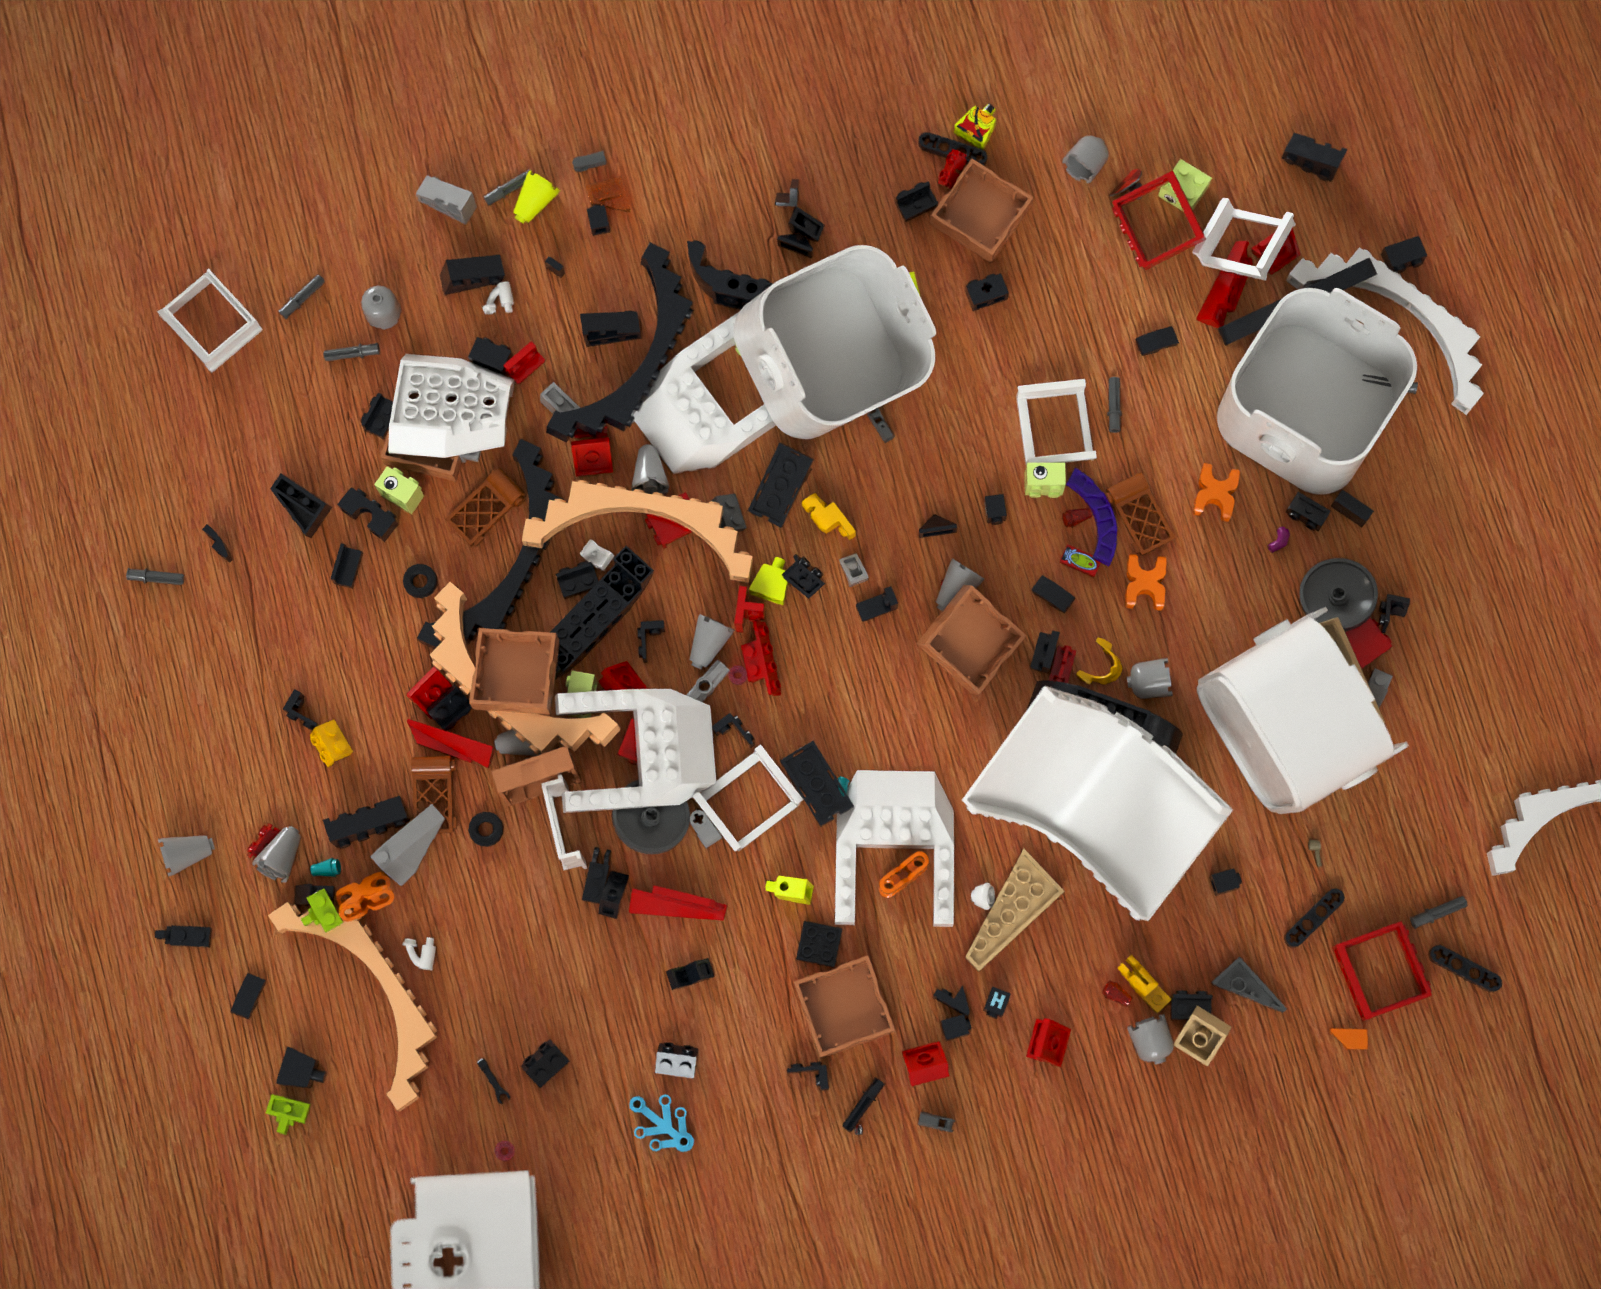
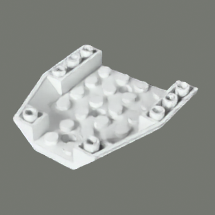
M405 354L400 361L389 423V453L448 458L505 446L507 433L506 417L509 398L513 395L515 380L461 358ZM412 393L419 394V397L416 399L409 398ZM450 396L457 398L454 402L447 401V398ZM489 399L494 401L490 406L484 404Z

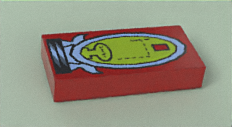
M1068 544L1059 562L1093 578L1101 562L1092 558L1093 555Z

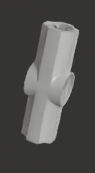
M716 660L709 670L696 681V684L686 696L703 702L712 695L714 689L730 670L722 662ZM708 683L710 688L707 691H702L699 689L700 685Z

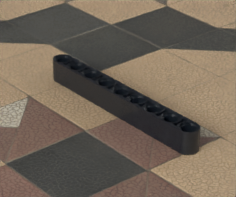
M1369 257L1305 288H1316L1331 294L1334 288L1345 290L1377 275V272ZM1280 300L1218 328L1225 346L1260 330Z

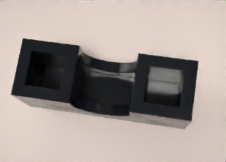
M351 487L337 504L338 507L354 520L362 513H371L372 520L367 525V528L385 542L399 525L396 521V516L389 510L383 511L381 509L382 506L374 499L372 501L366 498L367 495L359 488L356 491Z

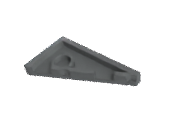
M1240 957L1211 982L1214 986L1283 1013L1287 1010L1283 1003Z

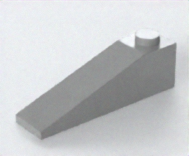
M431 804L387 840L370 857L388 876L402 886L417 872L421 860L426 855L432 840L435 839L445 817Z

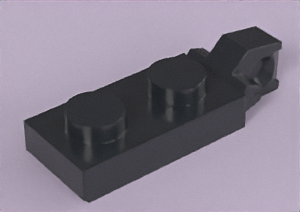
M171 925L167 926L166 931L155 930V938L165 940V944H170L171 946L210 948L212 928Z

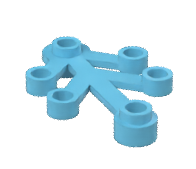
M662 1095L659 1099V1103L662 1106L663 1119L646 1106V1102L642 1097L635 1096L630 1100L629 1106L632 1111L636 1113L641 1112L658 1126L649 1128L639 1126L634 1130L635 1137L642 1139L645 1136L668 1134L673 1138L665 1141L653 1139L650 1142L651 1150L659 1151L663 1148L676 1147L681 1152H687L692 1149L694 1139L687 1132L685 1119L687 1111L685 1108L678 1107L675 1110V1116L678 1118V1132L672 1127L671 1098L668 1095ZM664 1097L669 1099V1103L666 1105L662 1104V1098ZM637 1100L641 1102L639 1108L634 1107V1102ZM678 1110H684L685 1114L683 1117H678ZM638 1129L644 1130L643 1136L637 1135ZM682 1138H686L688 1140V1143L685 1146L680 1144V1140ZM653 1142H659L660 1146L658 1149L652 1147Z

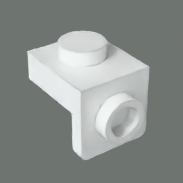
M591 539L580 552V555L588 563L592 562L593 566L602 571L606 569L614 557L610 551L598 546Z

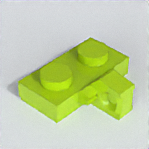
M325 888L307 897L312 908L308 909L309 914L301 918L304 926L313 922L316 925L321 923L324 931L327 933L344 923Z
M272 1094L266 1114L276 1116V1122H279L277 1132L286 1135L289 1125L293 1126L295 1122L306 1123L311 1104Z

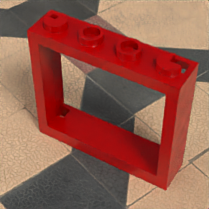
M1173 170L1112 201L1114 205L1112 208L1113 213L1122 222L1119 226L1123 234L1127 233L1130 239L1127 241L1132 251H1136L1138 256L1135 259L1139 267L1143 266L1145 270L1207 240ZM1170 182L1196 237L1148 261L1122 207Z
M1402 921L1332 947L1362 1022L1432 996L1431 984L1424 977L1423 973H1425L1423 964L1417 960L1416 947L1413 943H1410L1408 938L1409 930L1406 929L1405 924H1402ZM1395 931L1420 994L1371 1012L1346 948Z

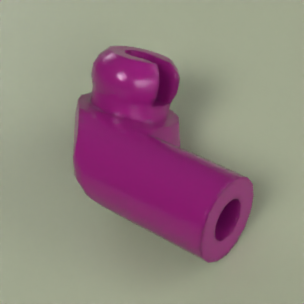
M1279 527L1277 529V540L1267 545L1271 553L1287 545L1290 532L1285 527Z

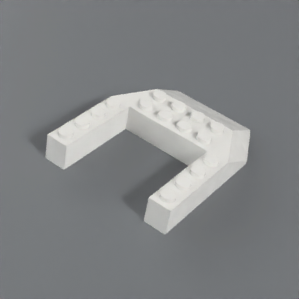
M738 313L689 345L660 370L661 372L657 380H653L650 384L652 389L648 396L644 395L642 399L644 403L640 411H636L633 415L635 423L652 446L657 448L658 454L673 474L682 473L683 471H696L701 468H715L776 426L765 404L733 425L695 374V371L735 345L734 324Z
M625 689L558 693L555 695L556 716L633 711L639 787L563 792V813L680 805L692 798L698 791L702 792L716 783L710 705L672 689Z
M857 770L846 793L854 808L842 815L839 812L837 813L835 925H855L856 848L934 849L933 927H953L954 810L935 772Z

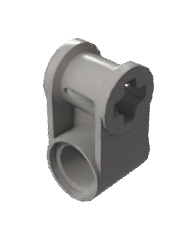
M696 810L690 815V823L705 848H708L722 838L717 828L703 811ZM698 815L699 818L703 816V817H704V818L702 819V822H703V823H702V824H699L698 822L694 823V822H695V816Z

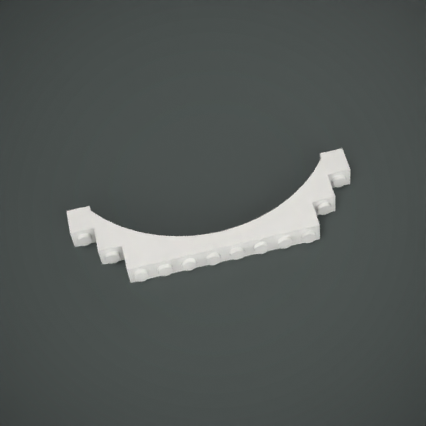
M1360 247L1347 263L1340 256L1333 253L1329 254L1318 269L1309 260L1302 258L1289 273L1286 281L1296 289H1303L1370 257L1377 275L1353 287L1373 291L1395 301L1409 310L1425 325L1439 344L1450 369L1454 391L1452 405L1465 415L1469 413L1484 394L1478 385L1469 382L1482 366L1476 357L1468 354L1480 338L1474 329L1465 326L1458 317L1450 315L1443 306L1434 303L1428 295L1419 292L1415 285L1407 283L1400 274L1392 272L1384 262L1376 260L1369 251L1363 250Z
M1601 780L1595 781L1596 784L1589 785L1588 782L1579 783L1575 788H1569V785L1557 788L1558 791L1552 792L1550 789L1538 791L1539 794L1531 795V792L1519 794V798L1514 800L1518 820L1515 818L1505 821L1506 824L1500 827L1504 845L1493 846L1492 850L1487 852L1492 876L1515 871V863L1526 844L1552 818L1578 806L1601 802Z

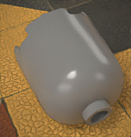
M1089 135L1084 136L1064 156L1062 163L1067 165L1066 171L1077 181L1083 179L1086 180V183H1090L1107 162L1109 151L1101 138Z
M377 285L370 287L362 296V310L367 322L372 327L385 330L397 324L402 310L399 301L390 289Z
M1168 658L1139 662L1132 666L1127 682L1128 688H1132L1136 697L1148 699L1173 696L1172 691H1168V687L1171 686L1169 667L1165 668L1164 664L1168 663Z
M1165 1014L1159 1015L1160 1019L1158 1020L1151 1017L1136 1022L1135 1028L1131 1025L1127 1027L1137 1055L1145 1062L1154 1061L1155 1065L1166 1061L1165 1057L1173 1051L1174 1043Z

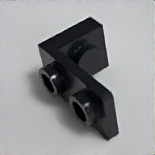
M890 586L884 589L883 594L857 603L856 608L862 622L898 609V601Z
M1387 594L1385 601H1381L1379 612H1382V614H1380L1378 623L1381 625V633H1385L1387 630L1390 614L1405 617L1410 605V598Z
M664 620L641 622V628H637L638 639L642 640V646H638L639 658H642L644 663H648L646 633L652 636L661 635V632H665Z
M294 689L283 710L287 713L286 716L293 721L299 719L304 722L303 726L313 730L319 724L296 712L297 709L299 710L303 706L305 696Z
M729 713L712 726L713 732L718 736L719 734H726L731 730L730 726L733 725L749 747L752 748L754 746V737L748 730L745 732L742 729L741 725L743 723L737 715L733 717Z
M610 871L600 899L598 914L615 919L618 918L621 899L628 883L629 875Z
M812 1062L808 1067H803L802 1064L790 1065L791 1068H787V1074L819 1071V1074L815 1075L816 1087L820 1086L821 1091L829 1090L827 1066L822 1065V1062Z

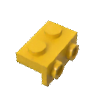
M335 720L315 727L310 734L311 743L316 746L321 760L326 763L327 767L332 766L335 761L347 757L353 752Z

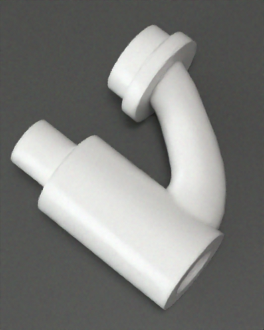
M501 282L491 291L486 305L482 307L485 314L496 312V304L493 303L498 295L501 306L505 307V312H513L514 300L509 282Z
M426 938V945H422L420 958L414 950V947H417L416 940L405 939L402 945L406 946L411 961L419 969L432 971L436 947L433 946L434 938Z

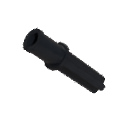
M876 1077L874 1078L866 1092L863 1091L864 1095L843 1123V1128L849 1132L855 1128L871 1103L876 1101L875 1098L886 1084Z

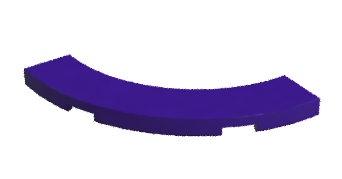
M1075 468L1066 486L1078 493L1091 509L1097 526V545L1092 558L1109 567L1117 546V523L1114 511L1104 492H1101L1094 484L1095 482L1085 473Z

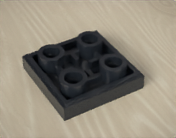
M804 921L796 960L835 968L842 928Z

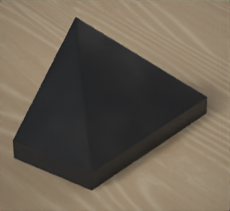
M803 234L778 236V246L812 259L813 248Z
M934 514L919 529L918 535L919 538L957 533V524Z

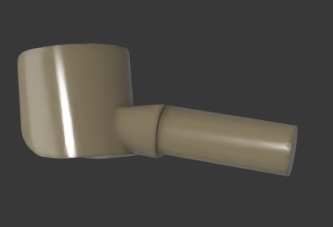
M1309 840L1308 850L1315 851L1317 867L1322 866L1320 857L1321 843L1318 840Z

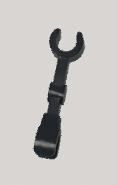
M484 1058L478 1060V1066L485 1073L489 1083L495 1090L497 1101L503 1104L500 1100L502 1094H506L510 1100V1094L499 1085Z

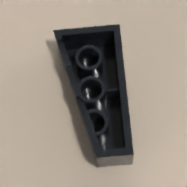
M397 796L375 803V808L372 809L370 806L359 808L355 811L356 814L343 813L338 815L339 817L333 821H330L329 818L323 819L329 841L335 847L342 849L350 846L351 842L356 840L358 842L365 841L372 834H384L391 827L400 828L405 826L406 822L410 821L403 799Z

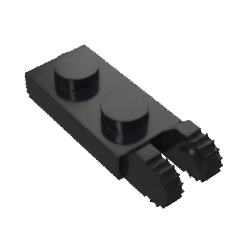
M595 847L592 862H590L582 901L600 904L609 873L611 850H606L604 864H599L597 860L600 850Z

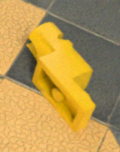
M816 493L802 501V507L807 513L811 512V519L822 532L827 534L839 526L838 530L843 537L847 536L851 540L856 536L855 529L834 502L827 506Z
M1130 955L1125 961L1132 967L1133 971L1130 973V970L1123 963L1117 969L1127 979L1135 992L1157 1014L1172 999L1158 986L1159 983L1133 955Z

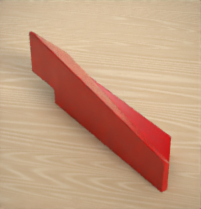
M1236 241L1226 260L1252 266V257L1247 255L1249 242ZM1221 270L1196 320L1216 328L1224 326L1227 312L1232 313L1236 310L1248 276Z
M407 719V723L418 745L451 755L454 758L471 764L475 761L486 768L490 767L496 751L493 746Z
M654 885L652 893L632 889L629 912L633 914L723 921L728 905L717 903L709 898Z

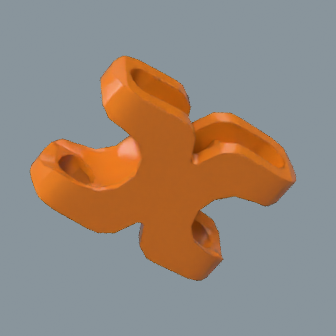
M1204 463L1198 481L1199 488L1202 490L1197 493L1195 498L1193 515L1201 516L1206 505L1215 504L1221 510L1220 519L1224 522H1229L1235 503L1232 494L1238 486L1240 470L1232 469L1228 479L1218 481L1212 475V465Z
M1129 555L1126 577L1131 582L1125 591V607L1127 609L1134 608L1137 596L1146 594L1152 598L1153 608L1157 611H1162L1165 603V587L1160 582L1163 581L1166 575L1165 556H1159L1155 562V568L1146 571L1139 566L1137 555Z
M921 851L915 852L898 867L882 877L879 883L880 895L887 899L892 898L909 883H912L924 874L929 863L928 856ZM921 862L922 865L917 867L914 863ZM890 883L893 885V888L887 889L885 885Z
M385 872L369 875L362 880L361 884L351 883L336 892V901L340 905L339 915L346 922L364 916L369 909L378 910L390 905L394 900V893L390 888V878ZM377 880H385L384 883L376 885ZM384 893L388 894L387 898L383 899L379 897ZM345 894L351 896L348 899L341 898ZM350 908H354V910H353L352 913H350V914H345V913H344L345 910L350 909Z

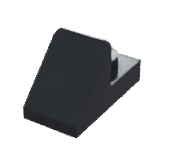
M799 207L794 208L788 222L792 234L801 233L813 242L819 240L825 226Z
M313 884L295 886L294 904L296 906H311L307 897L325 888L334 904L335 887L314 886Z
M963 985L955 999L951 997V992L943 988L941 991L936 990L933 995L934 999L968 1017L970 1010Z

